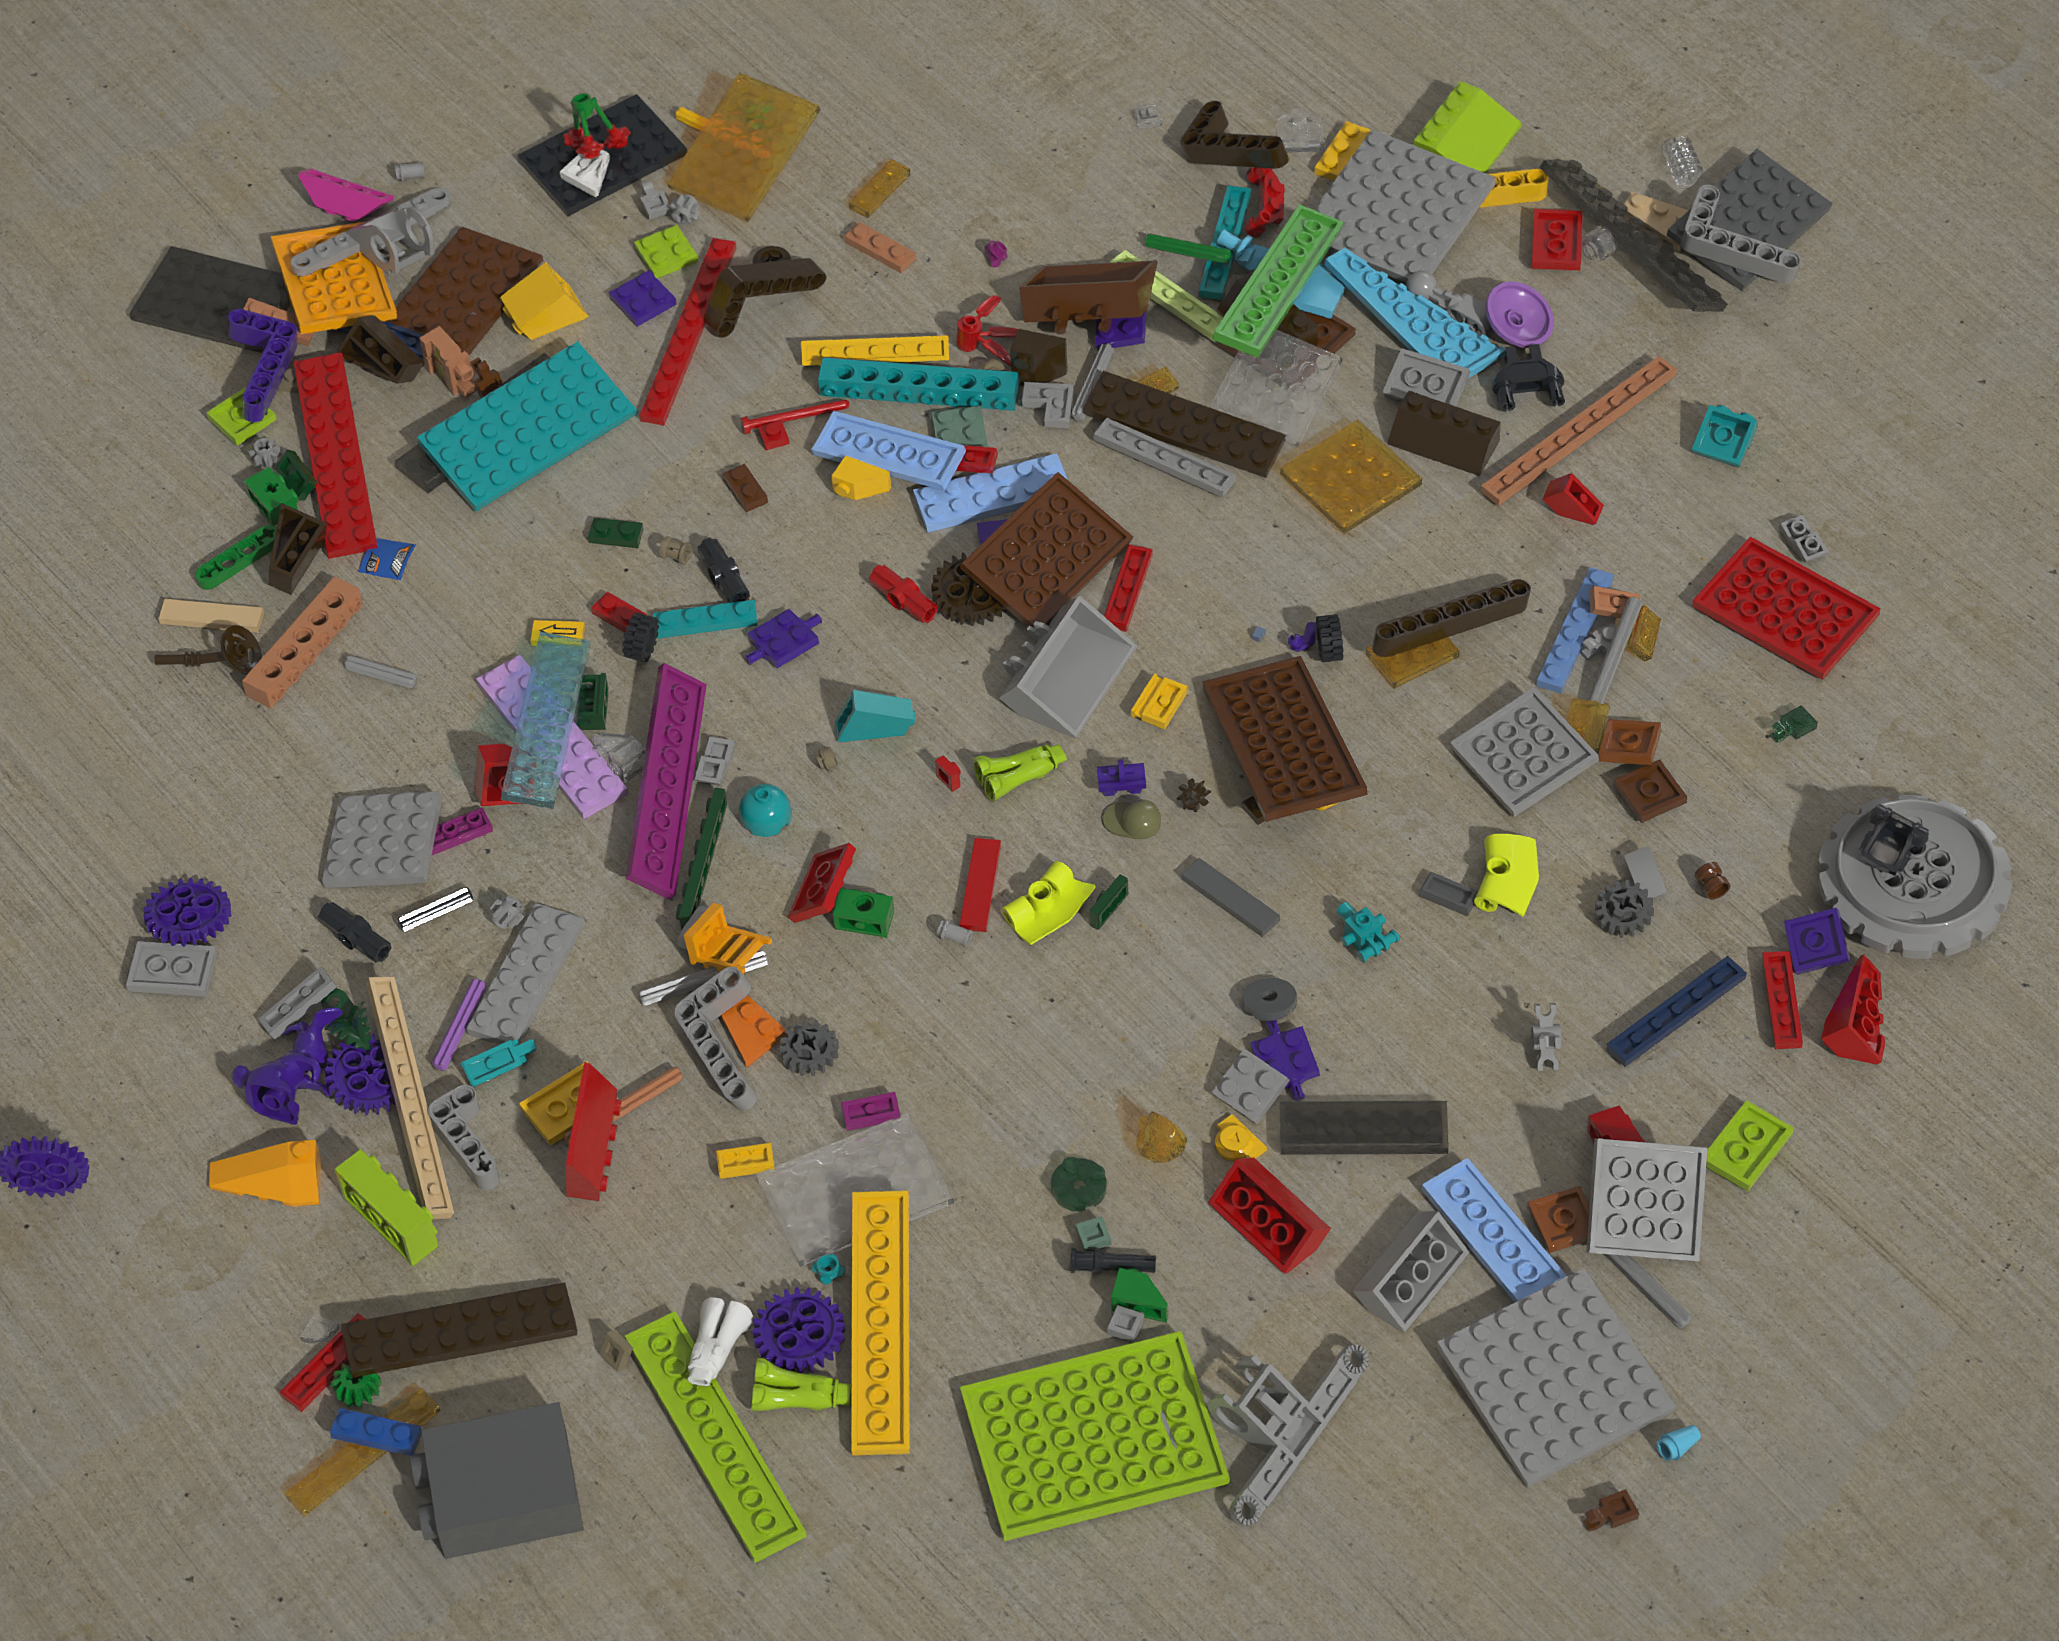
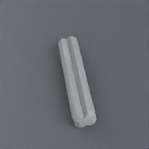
M352 655L348 656L345 661V667L349 671L408 688H414L417 683V675Z

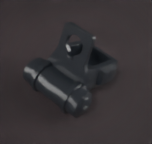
M1879 804L1870 812L1869 822L1875 826L1873 831H1868L1859 847L1861 852L1859 857L1875 868L1895 876L1898 872L1903 871L1910 860L1912 853L1909 850L1913 846L1920 848L1928 841L1929 829L1921 826L1918 822L1916 823L1893 811L1892 808Z

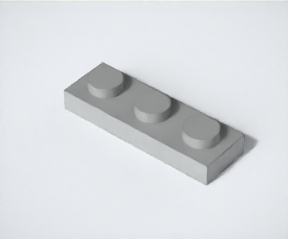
M320 966L264 1013L259 1020L267 1032L276 1039L289 1026L293 1025L337 988V985Z

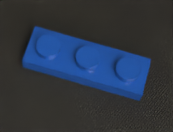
M339 1408L330 1435L332 1439L410 1456L415 1453L422 1435V1428L418 1425Z

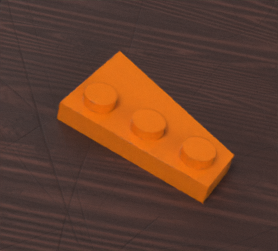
M748 995L720 1015L721 1020L733 1039L736 1049H738L746 1068L779 1043L780 1038L786 1037V1029Z

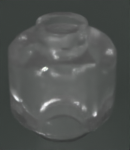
M1597 226L1584 235L1582 239V252L1588 259L1593 261H1603L1618 248L1616 233L1606 226Z

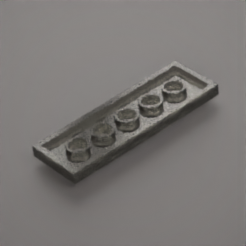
M1447 1101L1280 1102V1155L1448 1154Z

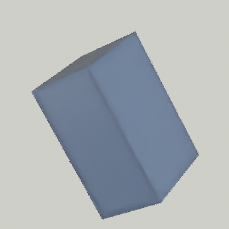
M1258 626L1252 634V639L1260 642L1266 634V629Z

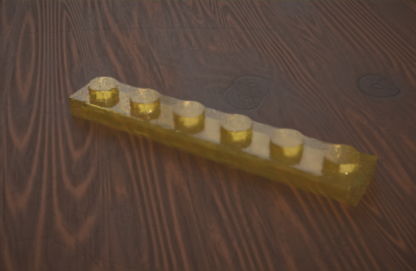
M421 1387L382 1418L422 1426L440 1412V1407ZM348 1443L285 1492L286 1499L305 1517L388 1451Z

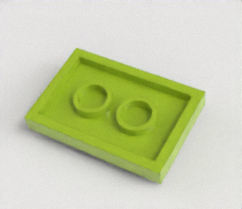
M1746 1100L1708 1148L1706 1167L1744 1190L1749 1191L1793 1135L1794 1127Z

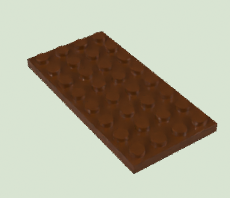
M1301 656L1202 681L1203 691L1266 822L1368 795L1367 786Z

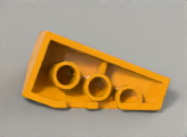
M316 1140L285 1142L210 1163L209 1188L212 1190L240 1196L243 1194L258 1196L259 1200L268 1201V1199L277 1200L287 1206L320 1204L321 1155Z

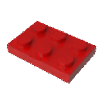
M1534 209L1532 269L1581 270L1583 211Z
M846 843L814 854L788 915V918L794 923L826 914L833 909L838 891L844 884L843 879L846 872L853 863L852 858L856 848L852 844Z

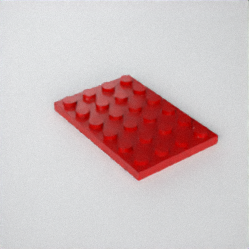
M1751 536L1692 602V607L1821 680L1827 676L1876 620L1881 610L1876 605Z

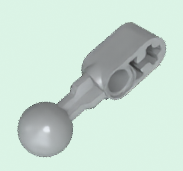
M1416 271L1407 279L1406 286L1409 292L1417 297L1421 295L1428 300L1436 302L1440 308L1448 312L1451 318L1457 322L1466 323L1469 325V329L1478 335H1485L1492 327L1486 315L1485 303L1467 293L1456 295L1453 292H1445L1439 289L1435 277L1427 271Z

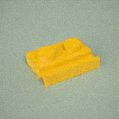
M1154 673L1131 709V717L1135 718L1137 716L1142 718V721L1165 730L1186 697L1188 686L1166 677L1164 679L1159 678L1158 674Z

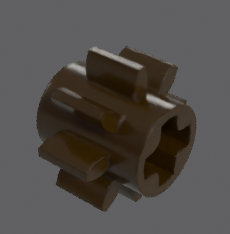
M1191 778L1188 780V786L1183 783L1179 786L1182 794L1177 797V800L1182 801L1184 810L1190 807L1193 808L1194 812H1197L1200 809L1199 804L1202 806L1208 805L1209 801L1205 797L1211 793V790H1206L1204 780L1200 783H1195V780ZM1192 791L1197 793L1195 796L1196 799H1193L1191 797Z

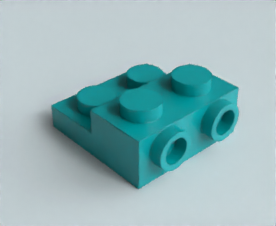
M1709 405L1693 444L1692 453L1740 468L1745 453L1750 448L1757 431V420L1748 413L1741 412L1738 414L1731 412L1728 407L1723 405Z

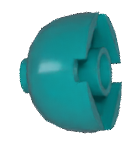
M763 783L751 787L743 795L739 805V817L743 828L745 829L746 827L751 831V834L759 837H769L779 834L781 828L785 827L786 824L787 826L790 824L792 809L788 796L782 789L772 784Z

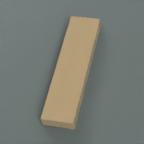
M164 599L158 619L160 624L225 630L233 625H239L250 632L259 633L264 609L263 607Z

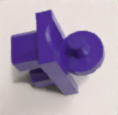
M1118 759V765L1097 767L1099 792H1103L1104 796H1114L1117 791L1127 790L1131 794H1139L1142 792V789H1146L1144 763L1124 764L1123 759Z

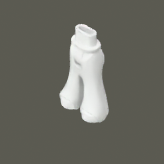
M708 1298L703 1302L700 1310L699 1332L688 1366L690 1372L688 1381L690 1383L709 1386L711 1380L715 1379L722 1369L738 1337L751 1328L754 1320L753 1314L747 1306L740 1302L730 1301L727 1311L724 1301L720 1298ZM721 1326V1328H720V1330H719V1333H718V1335H717V1338H715V1335H716V1333H717V1330H718L719 1327Z

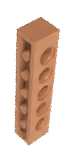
M334 576L242 680L246 696L269 708H272L277 701H280L290 686L299 680L304 670L314 663L319 653L329 646L333 637L344 629L348 620L359 612L363 605L359 588Z

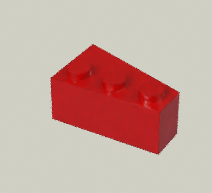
M1620 1105L1588 1116L1587 1131L1593 1143L1595 1139L1646 1143L1632 1124L1629 1115L1625 1114Z

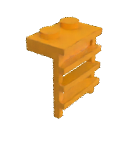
M712 903L684 934L690 963L696 965L698 962L703 963L704 968L707 969L713 966L716 967L717 972H721L727 967H735L744 974L746 972L744 966L764 944L770 945L772 943L770 937L727 926L723 907L717 903Z

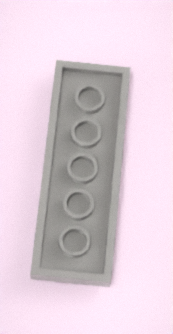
M536 903L467 1027L468 1035L499 1045L516 1039L521 1044L585 926V919Z

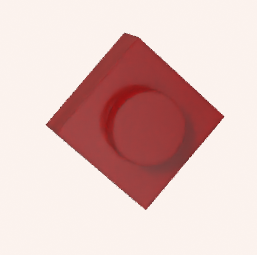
M782 420L758 426L759 435L766 451L789 444V437Z
M944 755L936 759V776L952 792L960 788L961 771L958 765L953 761L950 762Z

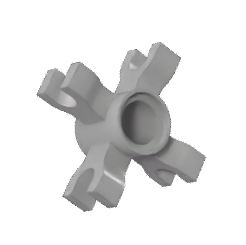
M1550 1003V1011L1547 1014L1540 1012V1004H1534V1011L1539 1019V1025L1531 1026V1040L1533 1050H1540V1055L1536 1061L1537 1070L1543 1071V1062L1545 1060H1551L1553 1070H1559L1558 1060L1554 1056V1049L1561 1048L1562 1037L1560 1024H1553V1018L1556 1015V1004Z

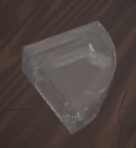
M313 1314L300 1335L301 1342L320 1343L326 1341L340 1329L339 1324Z

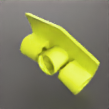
M1491 834L1484 840L1486 874L1474 903L1479 909L1486 912L1496 911L1500 904L1524 917L1539 881L1536 840L1514 834Z
M1054 861L1040 881L1030 885L1027 895L1021 896L1002 907L1001 911L1009 926L1026 943L1032 945L1072 920L1096 886L1095 884L1074 879L1073 873L1067 865Z

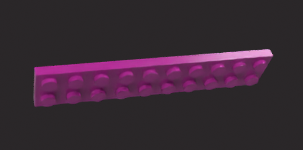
M663 663L658 667L625 879L670 900L676 895L707 684Z

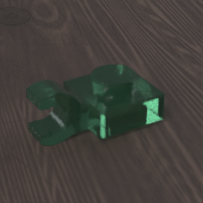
M1800 705L1782 715L1780 721L1772 725L1775 732L1771 733L1770 736L1776 743L1781 742L1790 735L1797 740L1817 729L1818 722Z

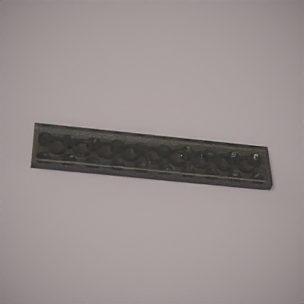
M1560 159L1543 160L1539 168L1692 311H1724L1728 303L1721 298L1720 292L1710 288L1705 283L1706 280L1701 275L1694 273L1686 261L1679 259L1671 247L1664 245L1656 233L1648 230L1643 225L1644 223L1641 219L1630 214L1627 211L1628 207L1614 199L1611 191L1600 186L1597 183L1596 177L1582 169V164L1573 159L1570 161Z

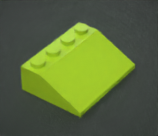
M1460 81L1415 138L1414 146L1487 173L1522 127V123L1482 89Z

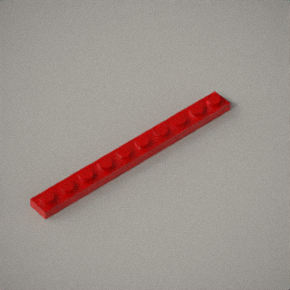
M712 238L640 413L641 422L665 425L705 327L704 315L720 273L729 267L736 251V241Z

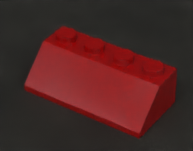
M1255 1158L1236 1159L1208 1201L1218 1213L1284 1274H1288L1313 1254L1331 1230L1319 1216Z

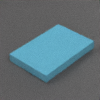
M1320 263L1293 304L1300 310L1332 318L1346 286L1325 264Z

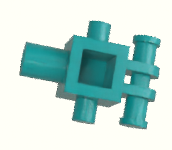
M1344 902L1337 908L1336 913L1344 921V936L1341 937V941L1346 947L1353 944L1358 950L1357 956L1361 962L1365 963L1370 957L1379 956L1381 954L1380 950L1385 952L1390 949L1391 944L1400 941V937L1394 929L1390 930L1385 936L1382 935V928L1386 919L1381 913L1374 916L1367 907L1357 912L1349 902Z

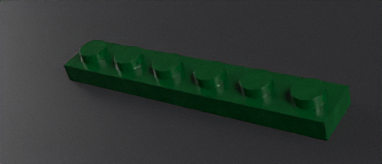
M714 788L712 798L709 797L707 799V817L702 819L700 825L701 839L695 842L694 855L696 856L695 860L690 861L689 882H685L683 885V903L678 904L676 919L680 920L681 930L700 906L727 808L726 792L723 788Z

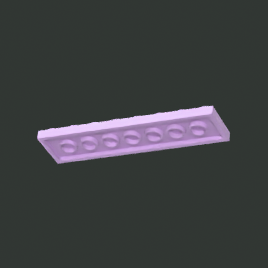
M521 655L476 678L479 688L532 755L536 757L540 765L583 819L628 795V789Z

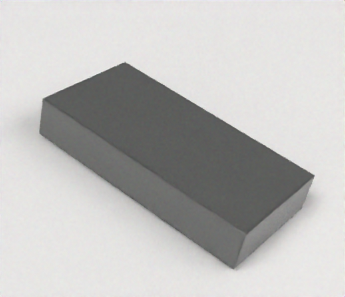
M1430 872L1419 890V897L1468 916L1475 905L1474 900L1478 891Z

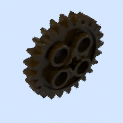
M964 552L959 560L953 555L952 563L944 560L943 568L937 567V575H933V583L931 584L932 600L936 601L938 609H942L943 616L951 614L950 621L960 618V625L969 620L970 625L973 626L975 620L984 625V619L987 618L989 621L994 622V614L1002 617V609L1008 611L1007 608L978 583L973 587L974 580L960 569L962 562L968 558ZM972 591L970 604L966 606L969 600V593Z

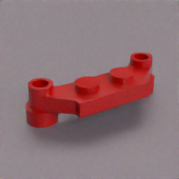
M1251 167L1246 175L1251 183L1259 185L1258 215L1251 217L1245 223V230L1251 237L1258 238L1265 232L1267 227L1274 223L1279 225L1284 220L1285 184L1279 181L1272 169Z

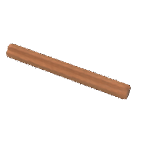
M673 1067L622 1098L620 1116H614L613 1122L680 1082L683 1078L680 1070L677 1067ZM572 1130L568 1131L563 1136V1139L568 1147L570 1144Z

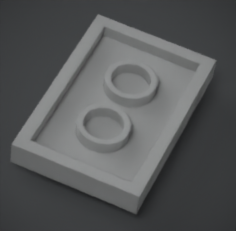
M1401 348L1383 389V394L1386 397L1403 401L1409 390L1457 406L1471 372L1469 368Z
M137 941L126 983L128 992L207 997L218 954L216 946H194L189 944L182 947V944L171 946V943Z

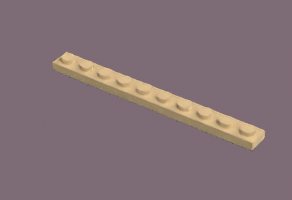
M369 977L366 987L421 1207L425 1206L432 1213L434 1219L451 1218L454 1210L395 977Z

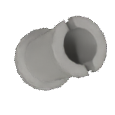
M401 162L395 166L396 179H401L402 182L404 179L425 177L423 162L402 165Z
M948 919L947 921H941L937 935L941 936L942 940L947 938L967 947L971 942L973 931L952 924V920Z

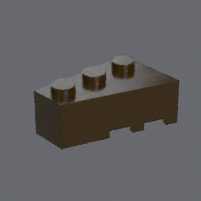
M375 315L358 317L336 353L342 352L343 358L352 361L353 364L363 366L371 370L372 373L396 384L413 381L425 363Z
M281 503L269 566V586L290 595L293 593L325 542L326 522Z

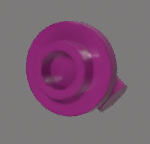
M991 240L984 247L990 264L994 268L998 267L1001 261H1005L1008 258L1007 248L1000 241Z

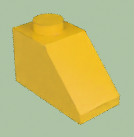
M847 455L831 476L833 492L841 497L853 500L888 492L891 489L890 471Z

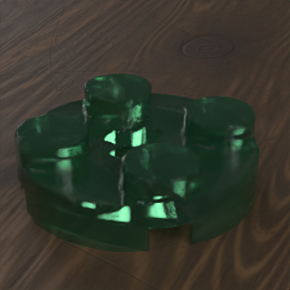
M1067 1157L1064 1159L1063 1163L1055 1169L1051 1177V1190L1057 1203L1061 1207L1075 1212L1086 1211V1207L1099 1205L1107 1192L1104 1168L1084 1158ZM1083 1181L1086 1186H1080L1079 1189H1075L1074 1182Z

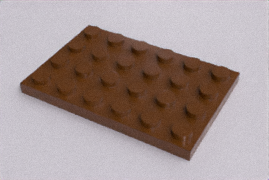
M461 226L396 306L397 319L387 320L386 322L423 335L440 326L460 347L461 353L465 351L470 355L504 312L503 307L505 304L500 297L540 267L544 262L543 256Z
M1057 472L965 559L960 569L1027 627H1034L1035 621L1047 624L1055 617L1062 606L1070 602L1132 541L1133 536Z

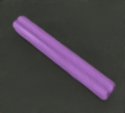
M476 978L471 981L432 1061L433 1067L436 1070L445 1071L486 989L484 981Z

